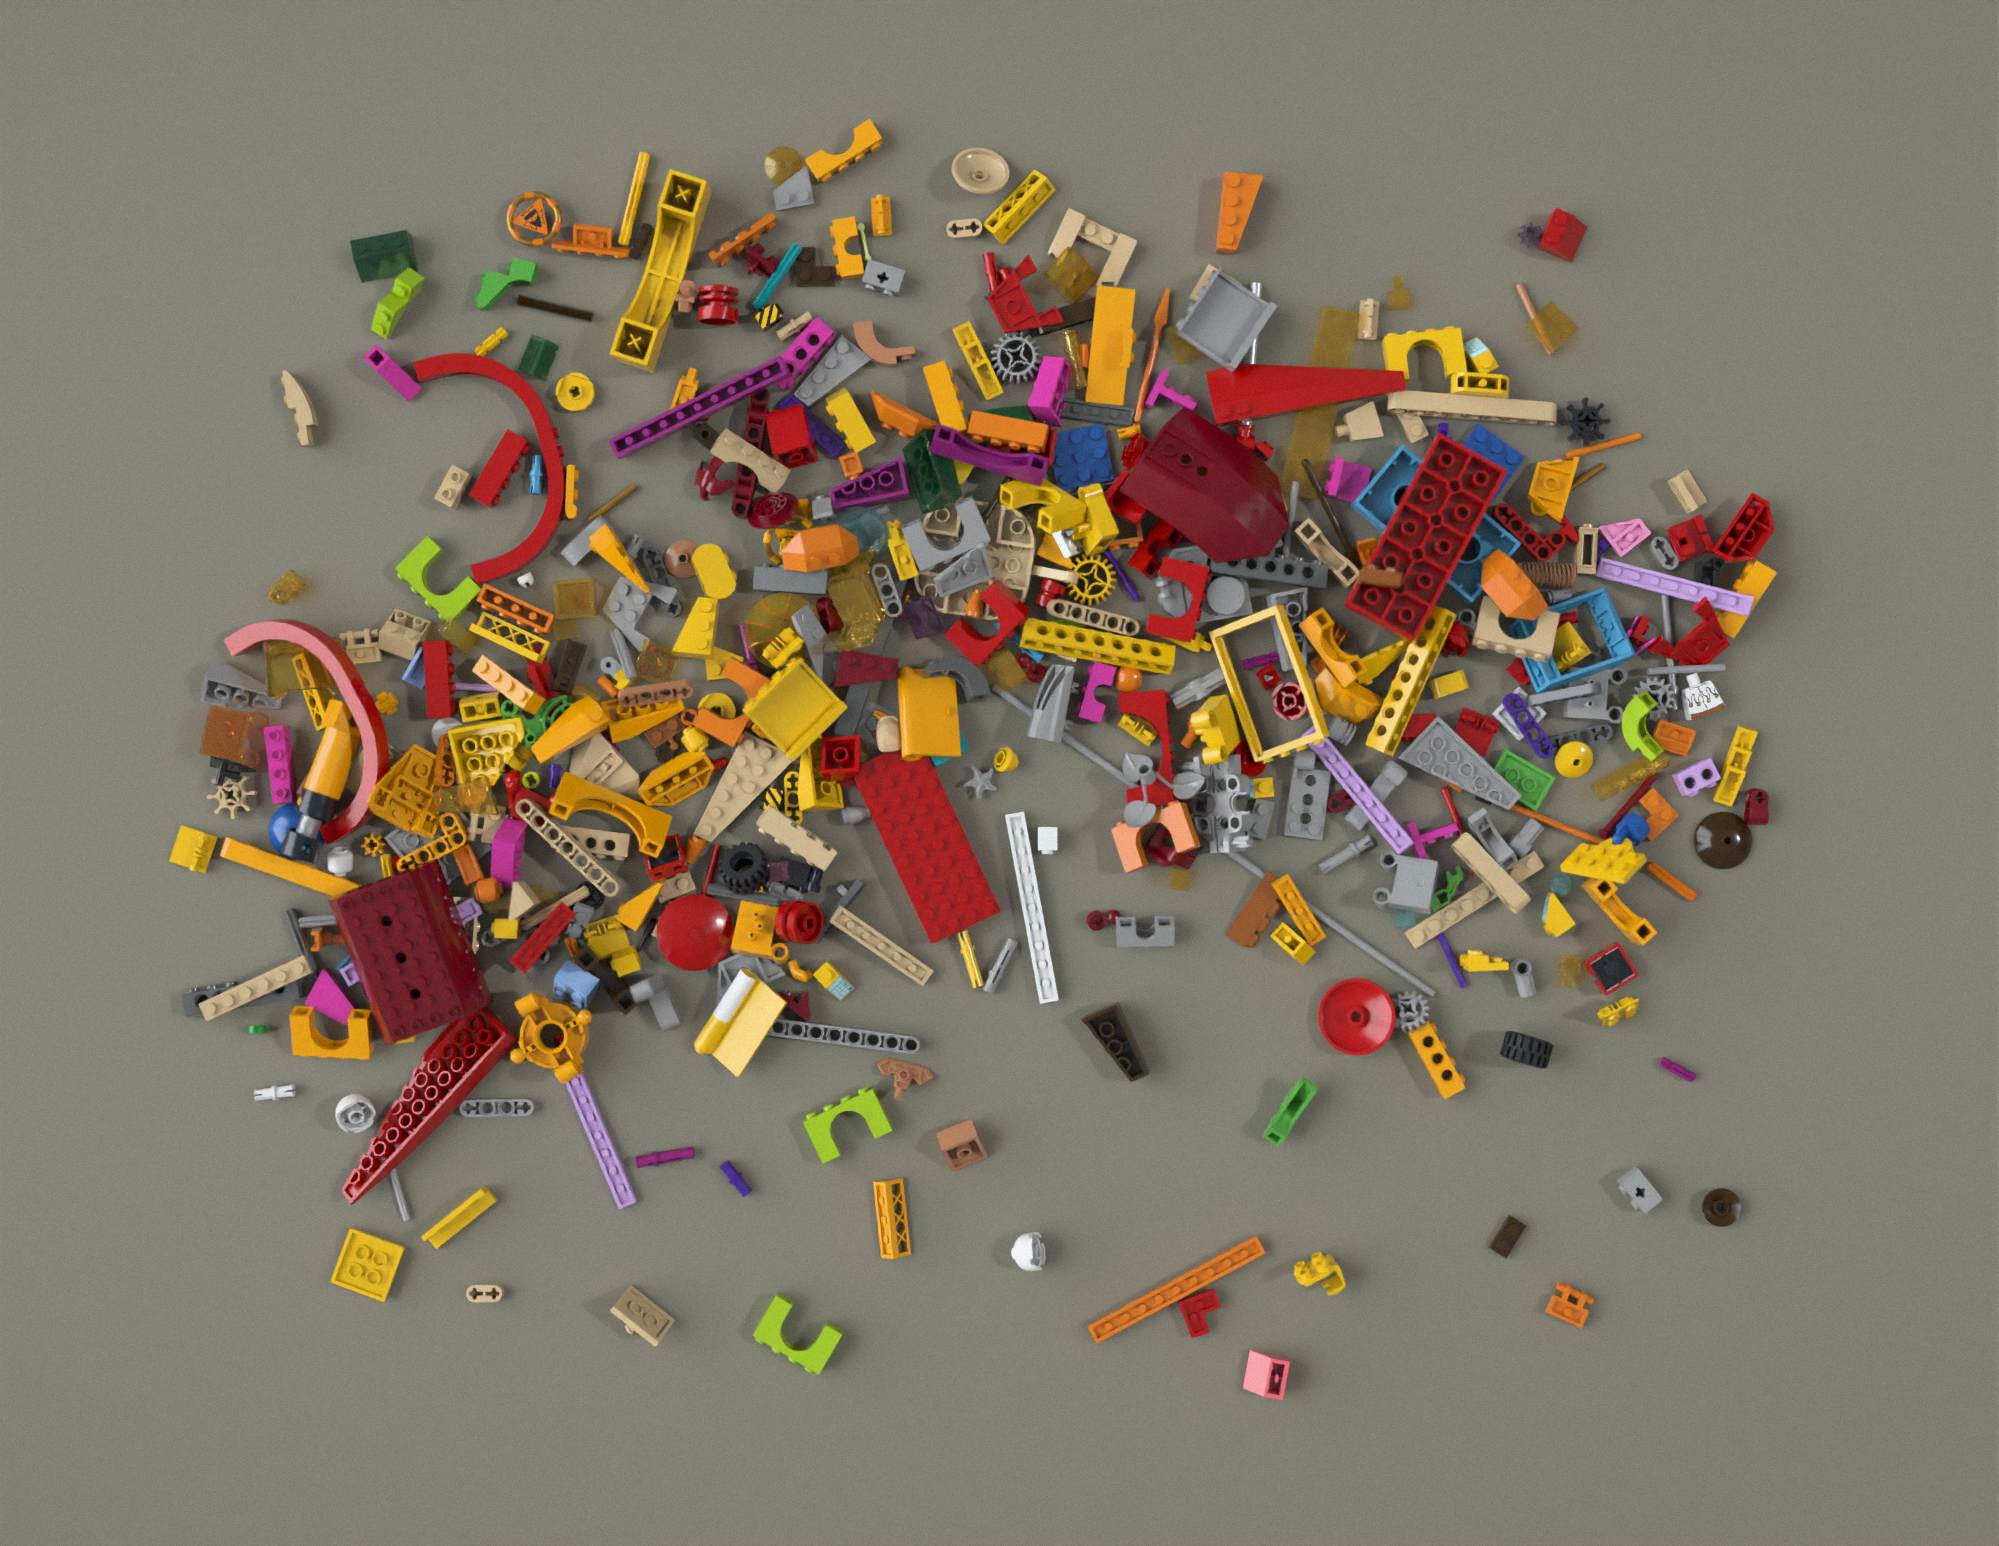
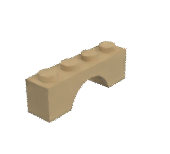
M725 429L720 434L710 453L726 463L739 462L751 468L756 473L759 484L772 493H776L784 485L791 471L728 429Z
M1309 518L1292 533L1318 561H1323V565H1329L1328 571L1344 588H1347L1359 577L1360 571L1349 559L1341 555L1328 542L1322 531Z

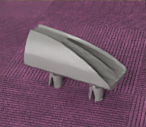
M1054 664L1047 671L1036 696L1027 737L1061 743L1063 731L1071 732L1073 730L1067 726V724H1074V722L1066 719L1070 693L1077 695L1081 692L1074 689V687H1081V684L1072 682L1075 667Z

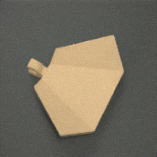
M601 733L574 746L569 773L635 801L643 800L638 793V789L641 786L639 774Z

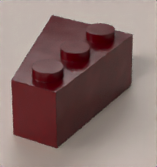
M841 649L835 688L894 680L897 678L900 660Z

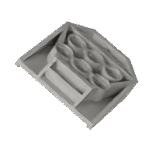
M1191 546L1174 549L1168 558L1209 567L1207 560L1210 557L1199 547ZM1228 561V565L1234 567L1235 561ZM1158 571L1154 581L1155 587L1160 590V594L1157 596L1159 607H1163V611L1172 618H1179L1190 608V591L1179 581L1158 577ZM1211 574L1210 580L1212 577L1219 578L1223 576ZM1234 578L1240 582L1245 592L1244 602L1240 609L1229 615L1216 613L1208 606L1205 597V601L1201 602L1200 610H1202L1200 621H1196L1195 625L1253 614L1247 579ZM1210 580L1208 584L1205 583L1203 591H1207L1210 585Z

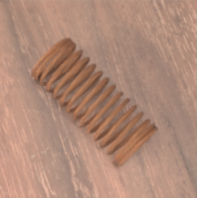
M1516 561L1518 567L1533 584L1535 583V586L1539 582V586L1543 584L1544 587L1547 584L1550 587L1551 583L1553 587L1555 584L1557 587L1559 585L1564 587V583L1566 588L1574 587L1576 580L1575 564L1560 563L1559 565V563L1555 564L1554 562L1546 564V562L1537 563L1535 561L1533 563L1530 561L1529 563L1528 561Z

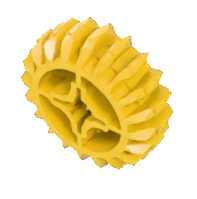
M1084 554L1082 555V562L1077 557L1075 559L1077 565L1072 563L1073 571L1070 569L1066 570L1067 572L1079 575V580H1082L1085 584L1083 593L1074 584H1067L1066 588H1073L1069 595L1076 593L1075 601L1081 597V604H1084L1085 599H1087L1089 606L1092 605V600H1095V604L1099 605L1098 598L1105 602L1104 594L1109 597L1112 595L1108 589L1115 590V586L1110 585V583L1117 582V579L1111 578L1116 572H1109L1113 565L1109 564L1106 567L1105 564L1108 561L1106 558L1103 562L1099 561L1101 555H1098L1096 560H1093V555H1090V559L1087 560ZM1093 564L1089 573L1077 572L1082 566ZM1098 567L1105 572L1107 582L1097 577ZM1095 571L1093 579L1096 580V582H1092V585L1090 584L1089 588L1087 589L1088 580L1085 578L1086 576L1089 577L1090 575H1092V572ZM1093 586L1104 587L1100 593L1088 595Z

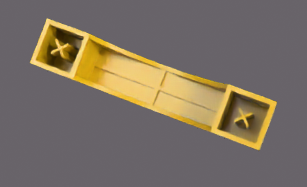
M672 169L669 170L658 204L656 229L647 266L629 309L621 317L610 351V355L617 362L650 373L654 372L677 302L675 301V294L680 292L679 286L684 280L712 194V190L706 180Z

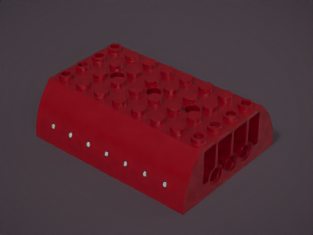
M437 858L327 899L385 1044H393L463 1019L493 1002ZM384 916H389L392 919L391 926L383 924L382 919ZM399 952L406 955V962L398 961L397 954ZM412 989L420 990L421 997L414 998L411 995Z

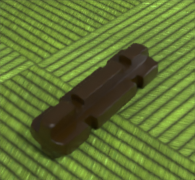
M643 223L640 229L642 231L638 233L633 243L634 248L630 250L629 256L635 260H639L642 254L640 251L644 250L649 239L648 235H651L653 227L650 224Z

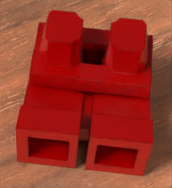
M1701 514L1666 529L1679 562L1711 551L1714 548L1709 533L1701 535L1702 532L1707 531Z

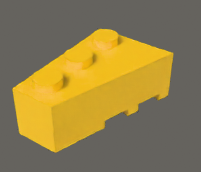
M698 597L672 649L674 656L705 660L713 659L720 606L718 599Z

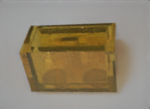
M1069 246L1042 274L1050 285L1071 304L1078 302L1099 279V276L1084 257Z

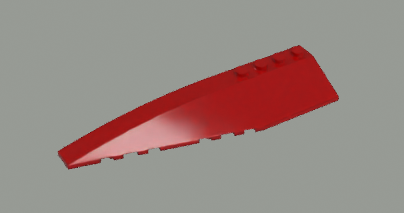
M484 1007L468 1017L452 1022L424 1052L421 1057L422 1062L418 1068L415 1067L411 1074L413 1076L408 1085L405 1084L401 1090L402 1095L399 1100H395L379 1127V1133L376 1137L373 1136L370 1141L371 1146L366 1154L363 1153L360 1158L359 1166L352 1171L341 1189V1192L350 1204L353 1205L406 1159L457 1108L518 1042L519 1039L510 1028L488 1007Z

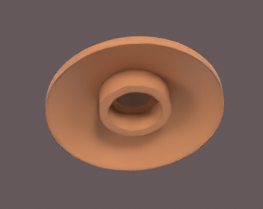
M680 540L670 545L665 553V565L668 571L678 578H690L696 575L691 564V558L698 546L687 540ZM685 555L686 561L680 562V556Z

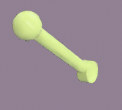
M859 223L857 229L860 231L865 252L864 261L868 262V259L872 260L868 253L865 226L863 223Z

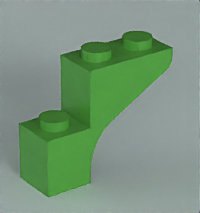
M514 257L513 262H510L508 266L509 276L486 270L480 281V285H482L481 291L476 295V307L481 311H488L511 287L517 284L535 285L539 266L536 263Z
M1302 1077L1285 1095L1279 1111L1270 1119L1262 1137L1279 1147L1287 1139L1294 1123L1319 1087Z

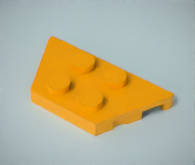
M1573 457V460L1567 461L1556 459L1551 462L1542 461L1537 463L1527 498L1558 522L1562 520L1580 457Z

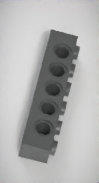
M1274 555V557L1261 556L1235 560L1234 567L1229 566L1228 562L1215 563L1211 559L1209 572L1214 575L1323 590L1326 588L1329 565H1323V561L1312 560L1309 563L1304 562L1303 558L1294 557L1293 560H1289L1284 555ZM1247 560H1251L1254 563L1253 570L1247 568ZM1266 563H1270L1273 566L1271 573L1266 571ZM1285 566H1289L1291 568V575L1285 574ZM1304 568L1310 571L1309 578L1304 577Z
M302 978L285 985L283 992H279L276 989L238 1008L304 997ZM228 982L226 987L219 988L218 984L207 986V990L200 991V987L188 989V993L182 994L185 1017L203 1014L199 1006L203 995L210 999L238 986V982Z

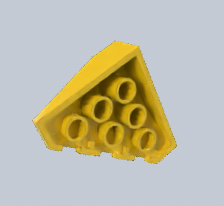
M521 717L462 724L447 730L465 805L484 802L488 796L489 789L492 785L496 784L502 774L501 770L505 764L509 763L516 752V746L525 737Z

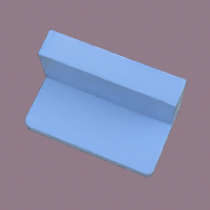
M423 646L419 647L402 677V680L413 684L421 690L425 687Z

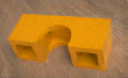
M855 216L832 220L833 226H829L831 238H835L836 245L832 246L834 257L838 256L839 264H836L837 276L841 275L842 281L862 278L864 267L861 254L850 255L845 251L846 245L850 241L859 239Z

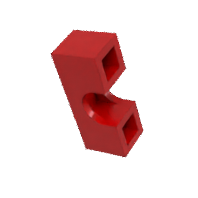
M1160 518L1127 564L1137 573L1152 580L1161 566V563L1156 559L1158 552L1165 547L1175 549L1184 535Z

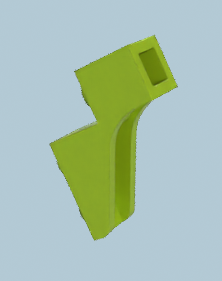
M410 267L397 276L392 292L378 302L371 330L387 340L394 331L408 304L421 292L425 278Z

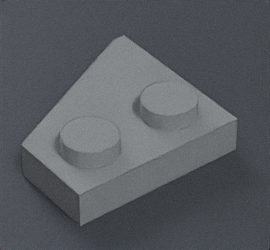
M807 166L773 191L777 211L815 204Z

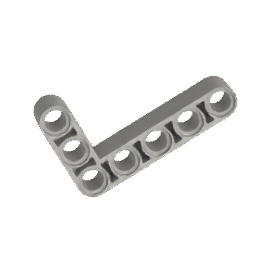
M660 973L630 987L637 1003L645 999L649 1000L659 1025L664 1032L682 1024L679 1013Z

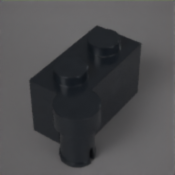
M1712 558L1708 562L1695 563L1693 581L1716 587L1718 572L1725 567V560L1722 558Z
M782 857L775 880H778L785 887H790V884L797 886V890L808 893V891L819 893L824 871L818 867Z

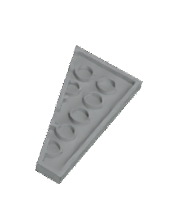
M1438 716L1397 757L1506 810H1509L1522 796Z

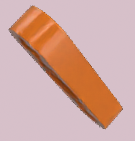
M448 733L441 735L438 739L434 782L439 788L451 786L455 776L456 765L451 745L448 744L450 742ZM444 755L449 758L450 763L448 766L443 763Z

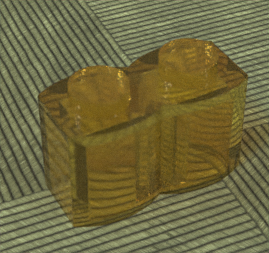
M1008 647L993 655L989 660L990 663L987 664L992 674L997 673L999 676L998 683L1003 690L1007 689L1008 692L1028 680Z

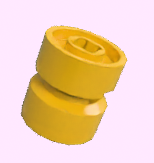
M525 739L518 743L515 748L516 752L508 763L514 770L521 771L526 766V760L531 761L535 756L532 750L526 748Z

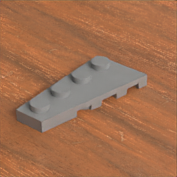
M841 335L797 389L794 396L810 407L872 360Z
M806 605L793 614L791 618L798 636L804 640V652L812 664L811 670L828 686L836 680L840 653L810 607Z

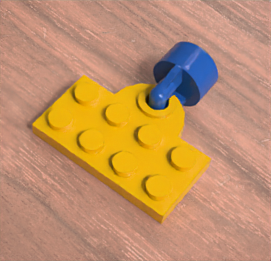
M1627 814L1617 824L1616 833L1612 838L1602 841L1599 845L1581 843L1560 865L1562 872L1625 884L1647 861L1645 854L1635 853L1634 846H1638L1650 833L1647 821L1638 814Z

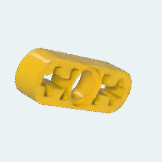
M795 771L788 772L784 778L785 815L788 817L792 816V810L788 811V807L795 808L799 806V802L792 805L788 801L790 794L795 793L798 795V791L795 790L788 792V787L792 788V783L788 782V778L795 774V777L799 779V773ZM795 782V788H798V782ZM795 810L796 816H799V820H796V822L801 824L803 812Z

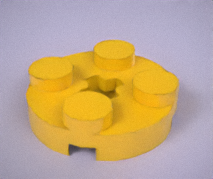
M570 373V375L561 378L557 383L556 396L559 403L565 409L572 412L585 411L594 401L595 389L593 383L585 375ZM578 387L580 395L573 397V394L570 392Z
M722 693L708 694L702 698L698 705V714L704 706L710 710L714 707H720L721 716L725 718L736 717L737 710L733 700Z

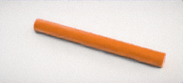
M1638 432L1565 452V458L1568 460L1573 457L1641 440V434Z

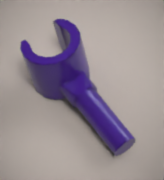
M1602 538L1597 542L1599 551L1597 552L1596 566L1601 555L1608 548V542Z

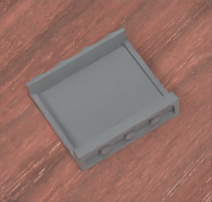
M1220 266L1217 272L1213 269L1207 278L1210 281L1207 287L1203 285L1197 293V296H1199L1197 302L1192 301L1186 311L1189 312L1187 317H1181L1176 327L1178 330L1175 334L1233 372L1277 305L1272 301L1268 304L1221 272L1222 267Z

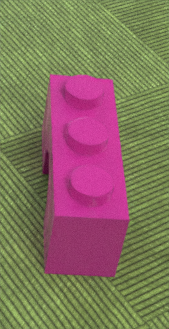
M1095 661L1093 665L1089 664L1086 674L1090 676L1088 684L1084 683L1081 691L1084 698L1082 702H1078L1076 713H1079V718L1101 723L1106 704L1095 700L1093 695L1094 689L1099 685L1111 687L1116 667Z

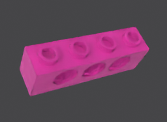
M818 317L808 325L781 355L787 365L794 367L791 377L776 384L782 391L790 390L796 383L795 379L807 372L811 361L815 362L822 354L820 351L825 346L828 348L835 340L833 338L835 336L834 332ZM813 337L820 339L816 346L809 344L810 339ZM800 351L807 353L806 358L803 360L797 359V354Z
M287 725L264 727L273 804L297 802V784L290 728Z

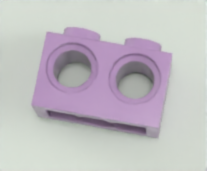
M1705 758L1672 774L1681 796L1688 795L1689 797L1700 793L1699 789L1703 787L1708 789L1717 785L1716 781L1721 779L1711 758ZM1705 769L1709 771V777L1706 780L1702 777V772ZM1688 777L1692 780L1690 788L1685 786V780Z

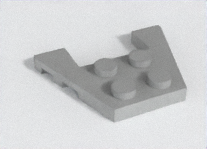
M620 576L602 610L642 654L647 650L652 638L637 630L636 627L653 596H656L670 605L680 589L645 581L652 591L651 594H647L629 578Z

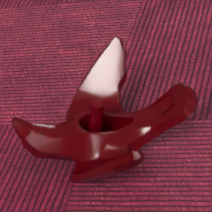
M716 456L713 457L705 471L702 470L703 461H701L697 469L694 485L700 486V498L703 501H710L709 493L711 496H716L737 484L733 480L718 481L715 478L716 471L724 463L723 460Z

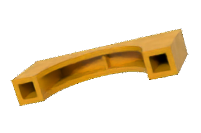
M566 771L558 785L548 812L566 821L572 813L579 810H598L611 814L622 820L634 831L639 841V851L655 858L658 857L664 845L672 820L671 815Z

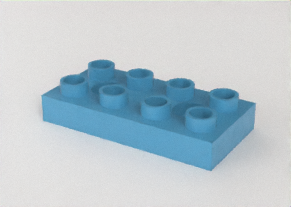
M1402 444L1350 507L1383 533L1397 507L1394 502L1395 492L1398 489H1407L1422 460ZM1484 513L1470 539L1476 548L1474 559L1472 561H1462L1459 559L1445 585L1467 605L1472 603L1483 590L1481 588L1483 560L1497 549L1511 557L1521 545L1516 538L1486 513Z

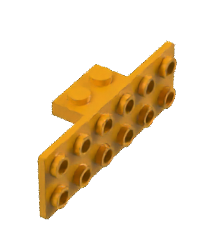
M1097 286L1085 396L1086 402L1121 406L1124 403L1127 368L1130 367V364H1133L1134 352H1131L1132 344L1136 342V333H1133L1134 329H1132L1135 289Z

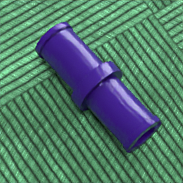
M730 1160L725 1161L719 1167L728 1177L729 1183L736 1187L742 1197H745L753 1190L743 1179V1174L735 1169Z

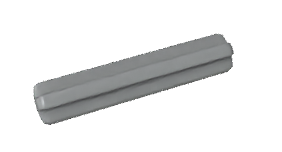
M618 628L614 629L610 634L626 679L633 680V678L637 677L625 639L621 630Z

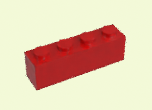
M507 429L469 496L490 508L497 506L502 498L500 496L502 491L506 490L511 483L510 478L512 474L519 470L521 466L519 462L522 457H526L531 448L529 445L531 443Z
M450 640L423 641L427 718L455 717V713H457V703L454 701L453 695L456 693V684L452 679V675L455 674V666L451 662L454 648L453 644H450Z

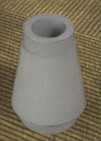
M845 807V809L841 810L844 825L848 824L850 826L870 818L867 807Z

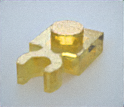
M1561 954L1559 973H1564V976L1560 979L1559 986L1564 987V982L1569 980L1570 988L1574 989L1575 980L1573 976H1579L1582 957Z

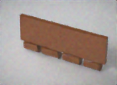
M1270 871L1266 873L1226 932L1227 936L1244 947L1247 944L1254 948L1260 939V936L1255 931L1257 930L1263 934L1271 923V920L1265 916L1268 914L1274 918L1282 906L1276 901L1280 898L1271 885L1279 877Z

